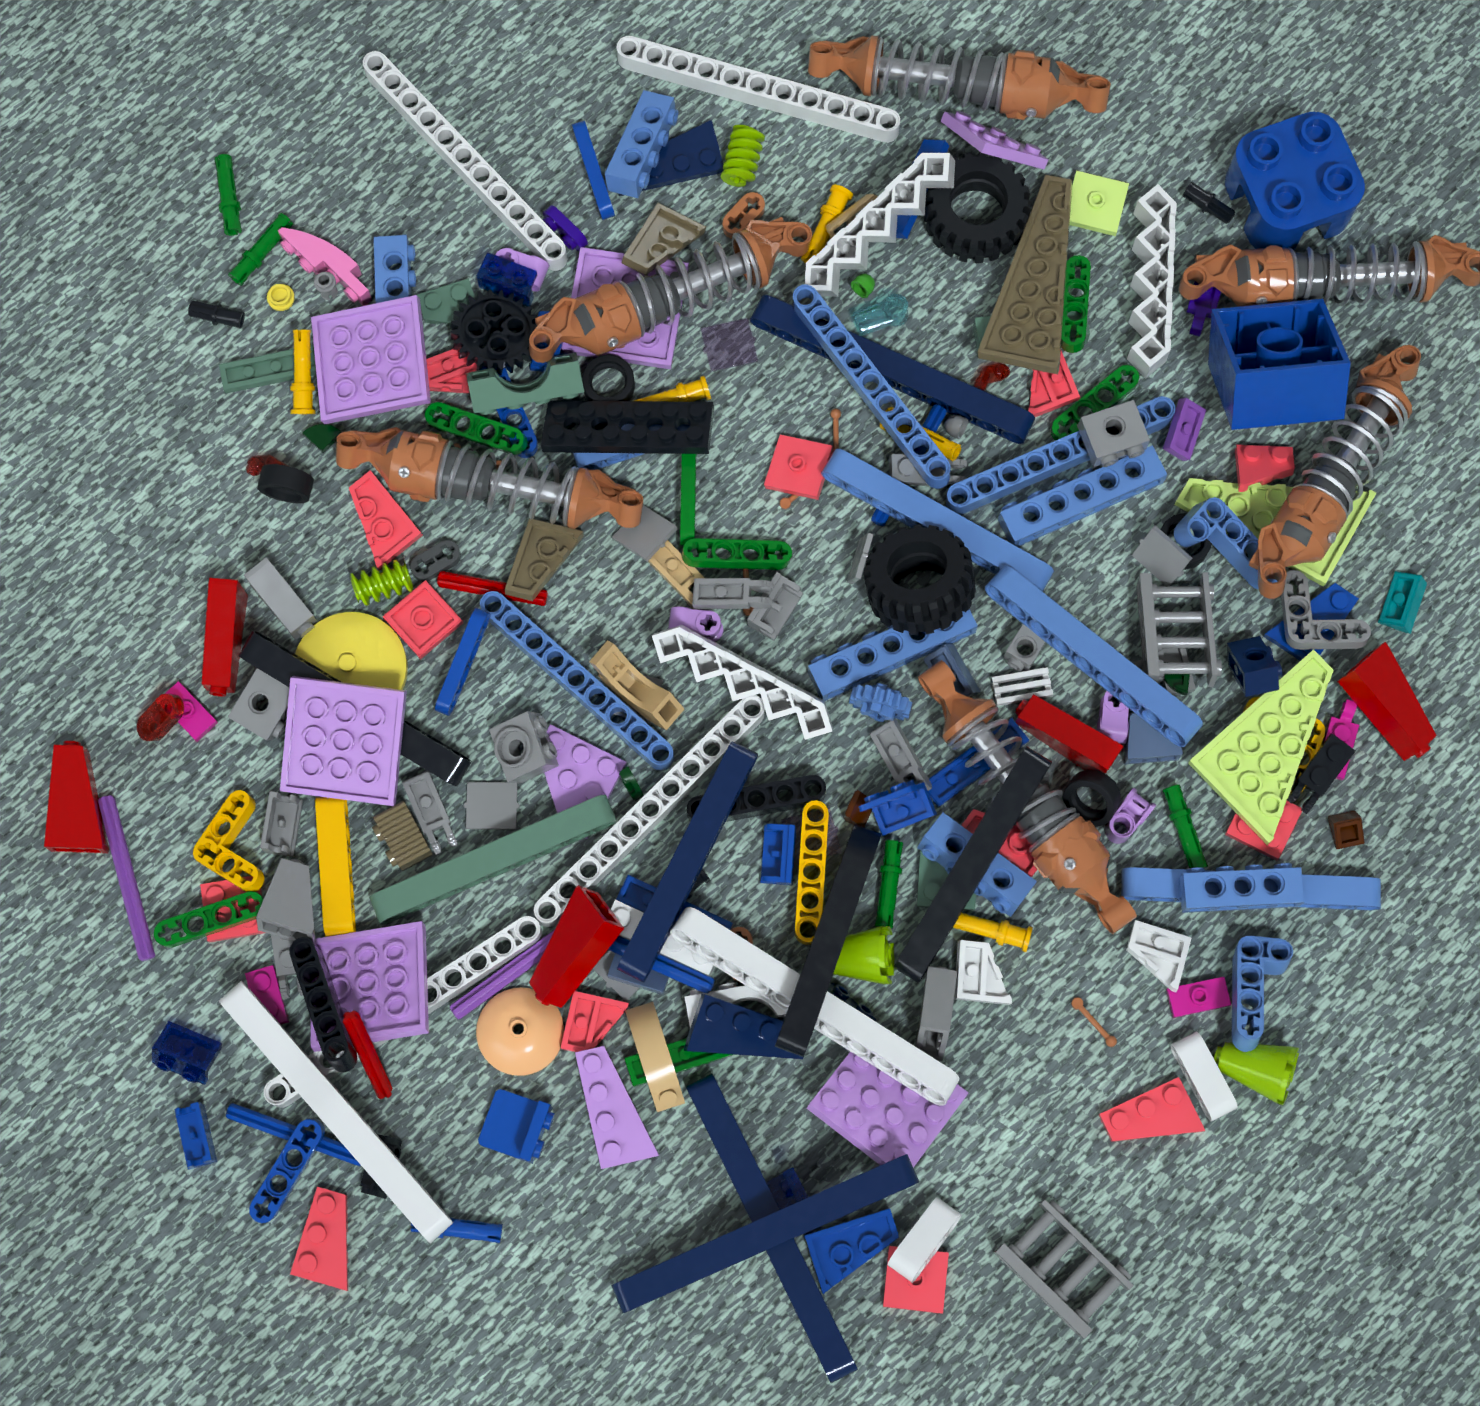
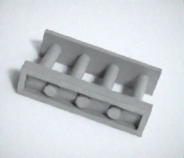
M1208 572L1202 573L1198 586H1157V584H1152L1151 573H1140L1136 589L1143 672L1157 683L1159 677H1163L1164 674H1207L1208 687H1214L1217 677H1221L1222 663L1221 659L1216 658L1211 600L1214 599V584L1209 583ZM1199 597L1201 611L1159 612V609H1154V601L1157 598ZM1159 623H1202L1203 637H1161V634L1156 633V626H1159ZM1165 648H1204L1205 662L1164 663L1163 660H1159L1158 651Z
M1043 1200L1039 1206L1045 1213L1015 1245L1010 1244L1008 1247L1003 1243L994 1254L1081 1339H1085L1092 1331L1088 1326L1089 1318L1119 1285L1125 1290H1130L1134 1286L1129 1281L1131 1275L1119 1264L1114 1267L1063 1217L1065 1211L1055 1201L1052 1200L1048 1203L1046 1200ZM1055 1221L1067 1234L1037 1266L1033 1265L1029 1268L1022 1261L1023 1253ZM1077 1242L1089 1255L1059 1288L1054 1287L1051 1289L1043 1282L1046 1279L1045 1274ZM1099 1264L1111 1277L1080 1310L1077 1308L1073 1311L1066 1304L1068 1301L1067 1296Z

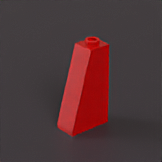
M209 578L202 686L213 696L225 697L227 693H235L240 660L238 655L241 651L248 594L238 580Z
M1384 642L1364 656L1337 682L1404 761L1414 755L1419 758L1431 749L1429 743L1437 735L1390 647Z
M1034 694L1029 701L1023 699L1014 712L1018 715L1016 719L1018 726L1083 770H1098L1106 774L1124 747Z
M64 741L63 745H54L44 847L51 852L108 854L109 846L98 803L99 797L90 753L77 741Z
M579 885L575 888L533 973L529 984L536 992V999L546 1006L551 1004L562 1008L624 930L622 924L598 892Z

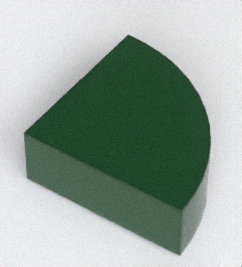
M326 424L314 425L302 432L303 436L323 454L336 442L337 436L342 433L338 428Z
M1164 674L1163 679L1172 690L1182 695L1188 694L1190 674Z
M629 767L619 771L620 779L631 798L635 801L644 796Z

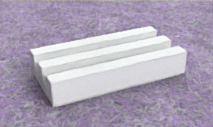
M1048 667L992 677L991 682L996 705L1003 706L1020 703L1023 699L1029 701L1033 694L1041 699L1053 697ZM1042 676L1043 678L1042 680L1013 684L999 687L998 685L1000 683H1006ZM1041 686L1045 687L1044 691L1001 698L1000 695L1001 693Z

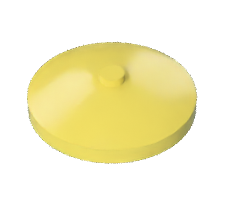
M343 612L326 617L314 625L315 628L301 639L296 649V655L341 682L403 690L408 672L405 649L394 630L385 622L372 615L361 612Z

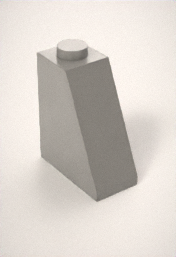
M267 557L244 574L256 594L295 640L299 637L303 638L315 628L314 625L318 622Z
M281 858L256 916L258 931L292 941L301 937H307L315 944L311 881L308 865H305L300 860Z
M928 966L915 1047L934 1059L943 1061L950 1033L957 971L949 970L945 967Z

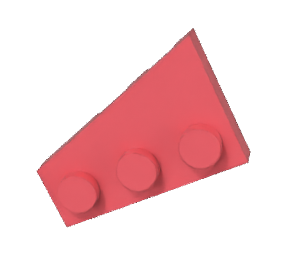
M371 470L349 487L359 519L365 530L368 544L375 558L376 567L378 570H381L382 563L389 564L421 538L423 534Z
M317 1187L290 1275L349 1291L347 1270V1195Z

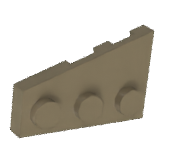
M657 203L624 254L621 263L647 275L657 265L660 266L705 233L706 226Z
M529 518L505 587V595L533 601L584 537L583 531L536 519L530 520Z

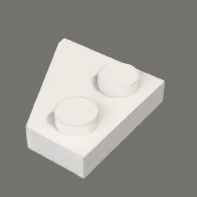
M1135 920L1126 950L1173 992H1177L1192 938Z

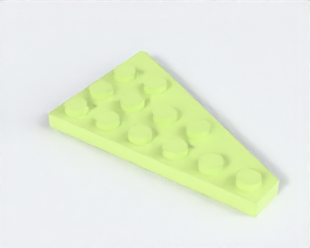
M1189 478L1174 505L1189 512L1193 506L1213 497L1219 498L1259 539L1261 528L1271 524V521L1277 515L1293 487H1288L1286 484L1261 485V483L1249 485L1247 491L1238 492V483ZM1372 490L1368 492L1363 491L1361 497L1353 501L1352 512L1336 536L1335 542L1332 543L1321 561L1301 563L1289 566L1288 568L1302 572L1308 579L1324 587L1374 499L1376 492Z
M1314 649L1279 680V690L1264 693L1188 762L1266 845L1274 839L1275 831L1284 811L1285 803L1289 797L1295 775L1334 671Z

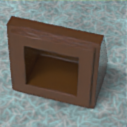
M859 790L854 792L844 819L852 825L858 824L865 827L872 809L860 812L858 806L866 804L864 798L867 796Z
M1356 811L1328 816L1336 849L1365 844L1362 818Z

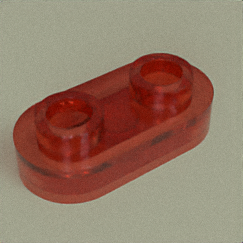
M176 694L160 695L138 719L137 732L140 738L145 741L161 740L183 716L184 703L182 699Z

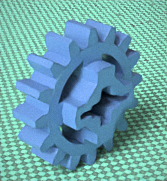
M880 683L873 686L865 685L864 687L857 685V687H853L849 699V704H853V708L860 709L862 715H867L879 722H884V720L893 721L896 718L899 720L908 719L912 707V702L907 697H901L900 691L893 690L887 687V685Z

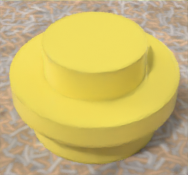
M276 284L269 289L267 301L272 309L285 311L293 305L295 295L288 285Z

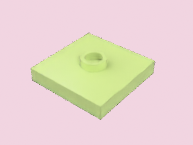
M1076 171L1072 185L1070 225L1116 236L1129 183Z

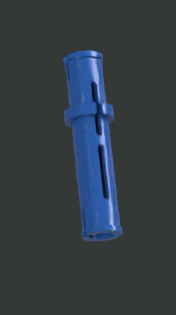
M450 1218L453 1224L437 1237L452 1236L500 1244L503 1224ZM411 1223V1232H419Z

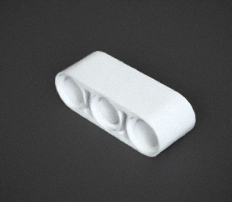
M1194 1032L1170 1045L1178 1065L1209 1121L1212 1122L1238 1108L1229 1086L1198 1032Z
M936 1197L895 1250L887 1265L913 1283L953 1231L962 1214Z

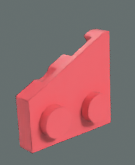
M451 349L426 359L430 391L470 394L466 373L475 372L477 364L473 363L467 366L468 357L459 359L460 349Z
M1062 351L1060 353L1058 375L1033 370L1030 407L1028 411L1035 417L1080 399L1079 392Z
M1236 445L1235 459L1238 492L1247 491L1249 485L1258 482L1261 485H1265L1275 479H1283L1293 475L1295 469L1293 447Z
M575 991L572 996L560 1049L578 1052L597 1047L624 1014L625 1010L628 1009L629 1003Z

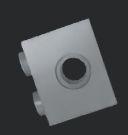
M1134 400L1080 418L1077 426L1093 467L1101 464L1102 467L1111 466L1117 463L1119 458L1125 456L1129 458L1138 457L1145 452L1150 442ZM1115 427L1119 434L1110 435L1106 428Z
M257 668L228 715V718L266 741H273L274 737L278 739L286 728L284 721L287 717L289 687ZM261 695H265L269 702L268 707L263 711L258 709L256 704L257 699Z
M526 711L489 729L494 743L495 756L501 763L506 780L509 783L521 784L559 766L556 759L557 750L554 744L550 742L547 734V722L540 713ZM523 743L524 750L523 753L520 754L519 748L520 745Z

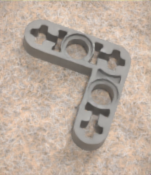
M1297 570L1286 572L1287 576L1285 588L1281 595L1285 638L1290 647L1299 650L1358 649L1367 644L1371 635V629L1363 620H1312L1307 577ZM1290 581H1295V584L1298 585L1296 595L1292 596L1293 586L1289 584ZM1298 604L1302 606L1304 613L1302 615H1295L1291 613L1289 606ZM1297 624H1301L1300 632L1304 636L1303 639H1299V636L1295 634ZM1323 629H1330L1335 633L1336 638L1326 640L1321 636L1320 632ZM1342 629L1344 630V632H1343V635H1345V638H1344V639H1341V637H1342ZM1353 630H1357L1358 634L1362 635L1361 638H1356V635L1352 633Z

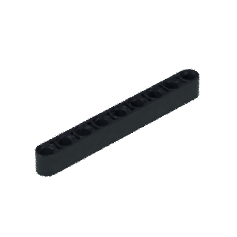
M254 630L238 655L249 664L290 687V677L292 676L341 682ZM404 720L401 755L447 783L458 786L472 761Z
M1026 746L893 968L915 982H920L1048 771L1052 761Z
M858 824L853 826L775 1044L777 1048L801 1057L805 1055L882 833Z

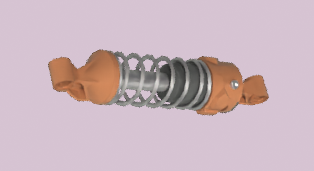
M873 35L870 37L862 36L846 43L818 41L810 45L808 73L811 76L825 78L830 76L832 72L841 69L857 84L864 96L871 97L872 94L874 97L878 93V96L882 97L889 79L898 81V98L900 100L905 98L909 82L918 83V98L921 103L926 100L930 85L939 86V103L944 105L952 87L954 88L953 94L959 100L962 108L967 106L968 101L971 104L980 105L983 111L988 106L995 107L997 113L1000 111V113L1006 114L1009 119L1024 120L1026 117L1045 119L1056 108L1074 99L1080 102L1086 111L1091 113H1102L1107 109L1111 86L1108 79L1099 75L1078 73L1063 61L1039 57L1033 51L1017 50L1015 53H1008V55L1001 52L998 57L986 56L981 49L975 57L965 56L962 47H959L954 54L952 64L947 65L944 61V49L940 44L934 49L930 62H924L923 45L919 41L913 47L909 60L903 59V45L899 39L893 43L889 57H884V40L882 37L879 38V36ZM898 47V58H894ZM917 52L919 55V61H915ZM939 54V63H936Z
M782 217L770 222L750 220L744 229L734 233L732 236L733 255L726 257L721 244L714 241L713 249L717 258L716 262L707 265L702 253L695 249L694 257L698 269L687 273L683 261L676 257L675 266L679 277L673 280L665 274L661 266L657 265L655 268L656 274L653 276H642V274L637 273L636 279L628 283L619 280V282L603 284L599 289L577 298L563 297L554 305L549 313L535 318L537 327L529 338L530 356L536 362H548L552 359L562 342L584 348L600 356L616 348H624L627 344L641 337L643 338L645 332L652 334L657 325L663 323L671 326L675 315L678 313L690 318L693 315L695 303L701 308L709 310L713 305L714 295L722 301L729 302L733 294V287L744 294H748L751 287L757 290L766 287L778 253L785 252L792 256L800 257L808 252L812 238L811 228L801 222H784ZM800 237L804 242H796L793 238ZM743 275L747 282V287L745 289L741 288L734 278ZM728 282V295L726 297L721 295L715 286ZM708 289L709 302L705 305L696 294ZM689 297L690 308L689 312L686 313L680 308L681 300ZM543 342L548 344V347L539 349L535 345Z
M1434 235L1426 241H1414L1409 249L1407 261L1400 262L1398 246L1393 242L1389 248L1388 262L1378 263L1377 247L1372 243L1368 248L1367 263L1357 264L1356 249L1353 245H1350L1347 249L1346 264H1339L1338 259L1335 257V251L1331 246L1327 248L1326 254H1320L1319 252H1313L1310 247L1305 252L1295 253L1290 247L1282 248L1276 245H1270L1267 248L1239 249L1230 244L1212 255H1197L1195 258L1196 263L1186 268L1179 284V292L1184 298L1195 300L1209 288L1215 287L1229 297L1237 307L1323 299L1326 304L1331 298L1338 305L1343 306L1352 295L1359 304L1364 305L1371 299L1373 294L1380 303L1386 304L1394 293L1403 303H1407L1411 299L1417 303L1428 302L1442 283L1451 275L1460 279L1467 286L1473 287L1480 284V251L1468 248L1466 243H1451L1443 237ZM1470 267H1475L1479 272L1473 271ZM1188 280H1194L1199 285H1192ZM1391 284L1388 296L1385 299L1381 298L1376 285ZM1397 284H1407L1409 295L1406 298L1400 294ZM1370 285L1366 298L1364 300L1360 299L1355 286ZM1349 286L1345 299L1339 300L1336 293L1340 287Z
M1403 345L1386 356L1378 354L1373 364L1359 371L1357 385L1352 392L1354 404L1346 405L1345 420L1333 423L1332 429L1335 436L1326 437L1322 441L1323 449L1326 453L1313 455L1312 462L1314 467L1303 471L1301 474L1303 483L1293 487L1277 515L1271 521V524L1261 528L1257 550L1251 558L1249 566L1258 570V589L1265 598L1275 599L1282 595L1287 576L1285 567L1301 563H1315L1323 559L1352 512L1353 501L1361 497L1363 485L1370 482L1373 477V469L1378 467L1383 461V452L1391 448L1393 436L1400 433L1403 425L1412 414V404L1404 393L1401 382L1410 381L1417 375L1421 352L1415 346ZM1348 409H1357L1362 414L1357 423H1354L1347 415ZM1341 424L1353 427L1347 439H1344L1337 431V427ZM1381 426L1386 429V434L1377 433ZM1389 427H1396V429L1391 432ZM1375 437H1388V442L1385 445V447L1381 448L1378 440ZM1329 441L1343 443L1337 455H1334L1327 447ZM1371 441L1376 445L1377 450L1367 449ZM1365 453L1378 454L1375 463L1371 464ZM1319 457H1325V458H1322V459L1319 461V463H1317V459H1318ZM1363 458L1367 466H1360L1357 464L1360 461V459ZM1357 470H1368V475L1364 480L1360 479ZM1267 579H1275L1278 582L1272 583L1267 581Z
M394 427L378 433L347 431L337 436L336 463L339 467L355 469L360 464L369 461L384 478L390 491L409 494L413 500L429 502L431 499H438L439 501L444 498L448 502L450 498L465 500V504L468 507L471 505L472 499L483 501L488 497L486 508L490 511L493 507L495 494L500 493L510 495L509 515L513 514L517 497L531 500L530 520L535 516L538 502L552 504L551 524L556 521L559 507H564L563 525L571 529H576L586 520L607 511L616 519L620 526L625 528L636 527L641 522L643 496L630 487L615 483L599 469L588 470L582 467H571L567 471L562 483H559V470L555 462L547 465L539 479L538 466L533 457L524 463L520 473L517 474L516 458L512 453H509L503 458L498 470H496V457L491 448L480 455L478 451L473 450L470 444L465 445L463 448L454 447L452 440L444 439L441 434L431 431L415 433ZM510 458L512 473L503 471ZM532 463L533 477L524 476L529 465ZM552 467L554 482L546 480Z
M940 660L919 675L918 680L924 691L942 706L945 718L942 738L948 746H952V750L958 749L969 741L973 744L978 752L965 763V767L969 768L984 759L991 768L978 781V785H984L995 777H998L1003 784L1018 758L1013 760L1011 757L1020 748L1022 738L1016 736L999 742L998 739L1006 731L1009 721L1007 719H998L988 723L998 713L999 708L992 699L970 698L956 692L954 687L956 678L948 665ZM1003 724L995 735L991 732V728ZM1016 742L1012 749L1007 753V751L1004 749V746ZM1046 772L1016 822V826L1021 831L1019 838H1026L1032 845L1029 848V852H1032L1031 855L1034 858L1033 865L1043 878H1049L1060 893L1075 894L1084 901L1094 905L1103 926L1111 934H1114L1137 917L1136 912L1123 896L1116 897L1109 892L1107 872L1111 854L1099 840L1101 834L1090 820L1085 821L1079 813H1076V808H1068L1061 800L1062 790L1051 791L1046 785L1049 773Z

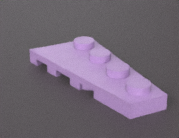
M605 1046L575 1052L601 1169L659 1156Z

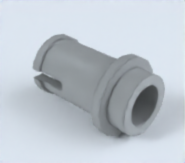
M330 272L317 274L314 279L316 290L320 292L323 299L330 300L329 295H332L334 299L338 294L334 275Z

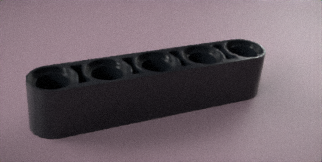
M808 775L743 787L735 802L736 808L730 812L726 822L804 808L810 801L817 800L822 802L826 795L825 781L820 776ZM815 784L821 789V793L817 796H809L805 788L808 785ZM781 790H788L792 793L793 797L791 800L783 802L777 798V793ZM704 795L695 796L689 800L687 804V817L689 821L693 817L692 809L699 805ZM753 795H760L764 798V803L759 807H754L749 804L748 800Z
M307 937L298 938L291 944L289 954L322 1054L336 1071L348 1072L357 1063V1053L342 1022L344 1019L343 1012L324 956L311 939ZM310 952V954L307 957L303 958L305 954ZM315 977H318V979L315 982L311 983V981ZM327 1001V1003L323 1007L319 1008L321 1003ZM336 1025L333 1031L327 1033L332 1026ZM344 1051L342 1056L336 1058L339 1052Z

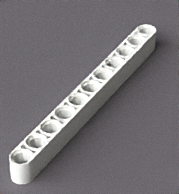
M634 36L622 37L617 43L618 62L626 70L881 142H892L899 135L900 116L890 108ZM626 51L635 52L633 55L624 54ZM653 58L660 59V61L656 63L650 62L649 60ZM679 65H683L686 67L683 70L675 69V67ZM705 72L712 74L710 77L701 76ZM728 80L738 81L733 85L726 83ZM755 87H761L764 90L760 92H755L752 89ZM781 94H786L789 96V98L781 99L778 96ZM810 101L815 103V105L810 107L804 105V103ZM839 109L841 110V112L838 114H833L830 112V110ZM864 116L867 120L859 121L856 117ZM889 123L894 127L888 129L882 127V125Z
M378 51L367 53L363 59V67L369 82L535 256L549 263V270L557 271L564 268L567 263V253L563 241L383 53ZM375 66L382 67L381 69L376 71L372 70V68H374ZM393 84L399 85L396 89H389ZM409 103H417L414 107H406ZM428 121L435 122L431 126H424V124ZM446 139L453 140L450 144H441ZM463 158H470V159H471V160H470L469 162H467V163H460V162H459V161H460L461 159H463ZM479 177H488L484 182L476 181ZM498 195L506 196L502 201L495 200V197ZM516 214L525 215L522 219L515 220L512 218ZM536 232L543 234L541 237L537 239L530 237L533 233ZM553 251L561 253L555 258L548 256Z
M757 695L743 698L536 902L534 915L541 925L552 927L558 924L570 898L561 896L563 887L567 885L577 887L579 885L592 890L721 762L732 741L740 744L762 722L765 715L762 699ZM748 705H756L760 712L756 716H749L744 712V709ZM728 725H736L739 727L740 732L735 736H729L724 732V729ZM713 744L718 746L720 751L715 756H708L704 752L705 747ZM694 764L700 770L695 776H688L684 773V768L687 765ZM674 784L678 786L679 792L675 796H667L663 792L664 788L667 785ZM650 804L656 805L659 808L658 813L652 817L646 816L643 813L645 806ZM630 824L637 826V834L633 837L625 836L622 833L625 826ZM611 844L618 848L616 855L613 857H605L602 854L603 848ZM586 865H594L597 868V873L591 878H586L581 874L582 869ZM553 906L556 911L552 918L544 919L540 916V911L543 907Z
M692 907L684 909L670 930V935L676 942L785 1011L788 1010L800 977L799 973L699 910ZM827 991L814 1029L928 1101L939 1106L946 1105L959 1082V1076L956 1072Z
M531 916L521 917L427 978L428 989L433 988L437 991L436 999L428 1003V1014L541 940L542 928L539 922ZM527 924H532L536 927L535 934L530 938L521 936V930ZM507 940L511 942V949L508 953L500 954L496 951L500 941ZM478 956L485 957L487 959L486 966L481 970H474L472 968L473 960ZM451 973H461L462 980L457 986H449L447 984V978ZM388 1040L372 1042L376 1049ZM316 1051L309 1055L311 1060L328 1079L339 1073L333 1067H324L322 1051ZM344 1051L339 1052L336 1057L342 1056ZM282 1074L270 1080L264 1088L266 1101L279 1108L289 1106L301 1098L299 1093ZM278 1086H284L286 1089L285 1097L280 1101H275L273 1098L274 1089Z
M242 981L218 1000L430 1244L453 1224V1221Z

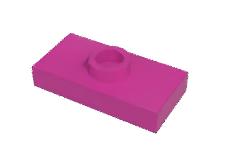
M179 681L157 700L196 742L218 723Z
M1225 977L1181 985L1177 992H1173L1169 988L1166 989L1173 1018L1231 1006Z

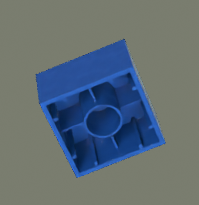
M1323 299L1212 309L1208 366L1231 430L1345 419L1351 362Z

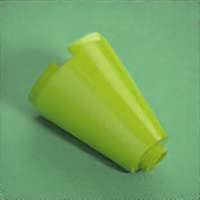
M880 926L847 935L833 974L883 985L892 984V980L888 976H894L895 955L894 943H888L887 935H892L890 926Z
M1225 1042L1223 1047H1217L1214 1060L1218 1064L1221 1073L1271 1101L1284 1105L1289 1093L1286 1089L1289 1088L1290 1082L1292 1083L1296 1069L1299 1048L1258 1044L1252 1051L1243 1052L1238 1050L1233 1042Z

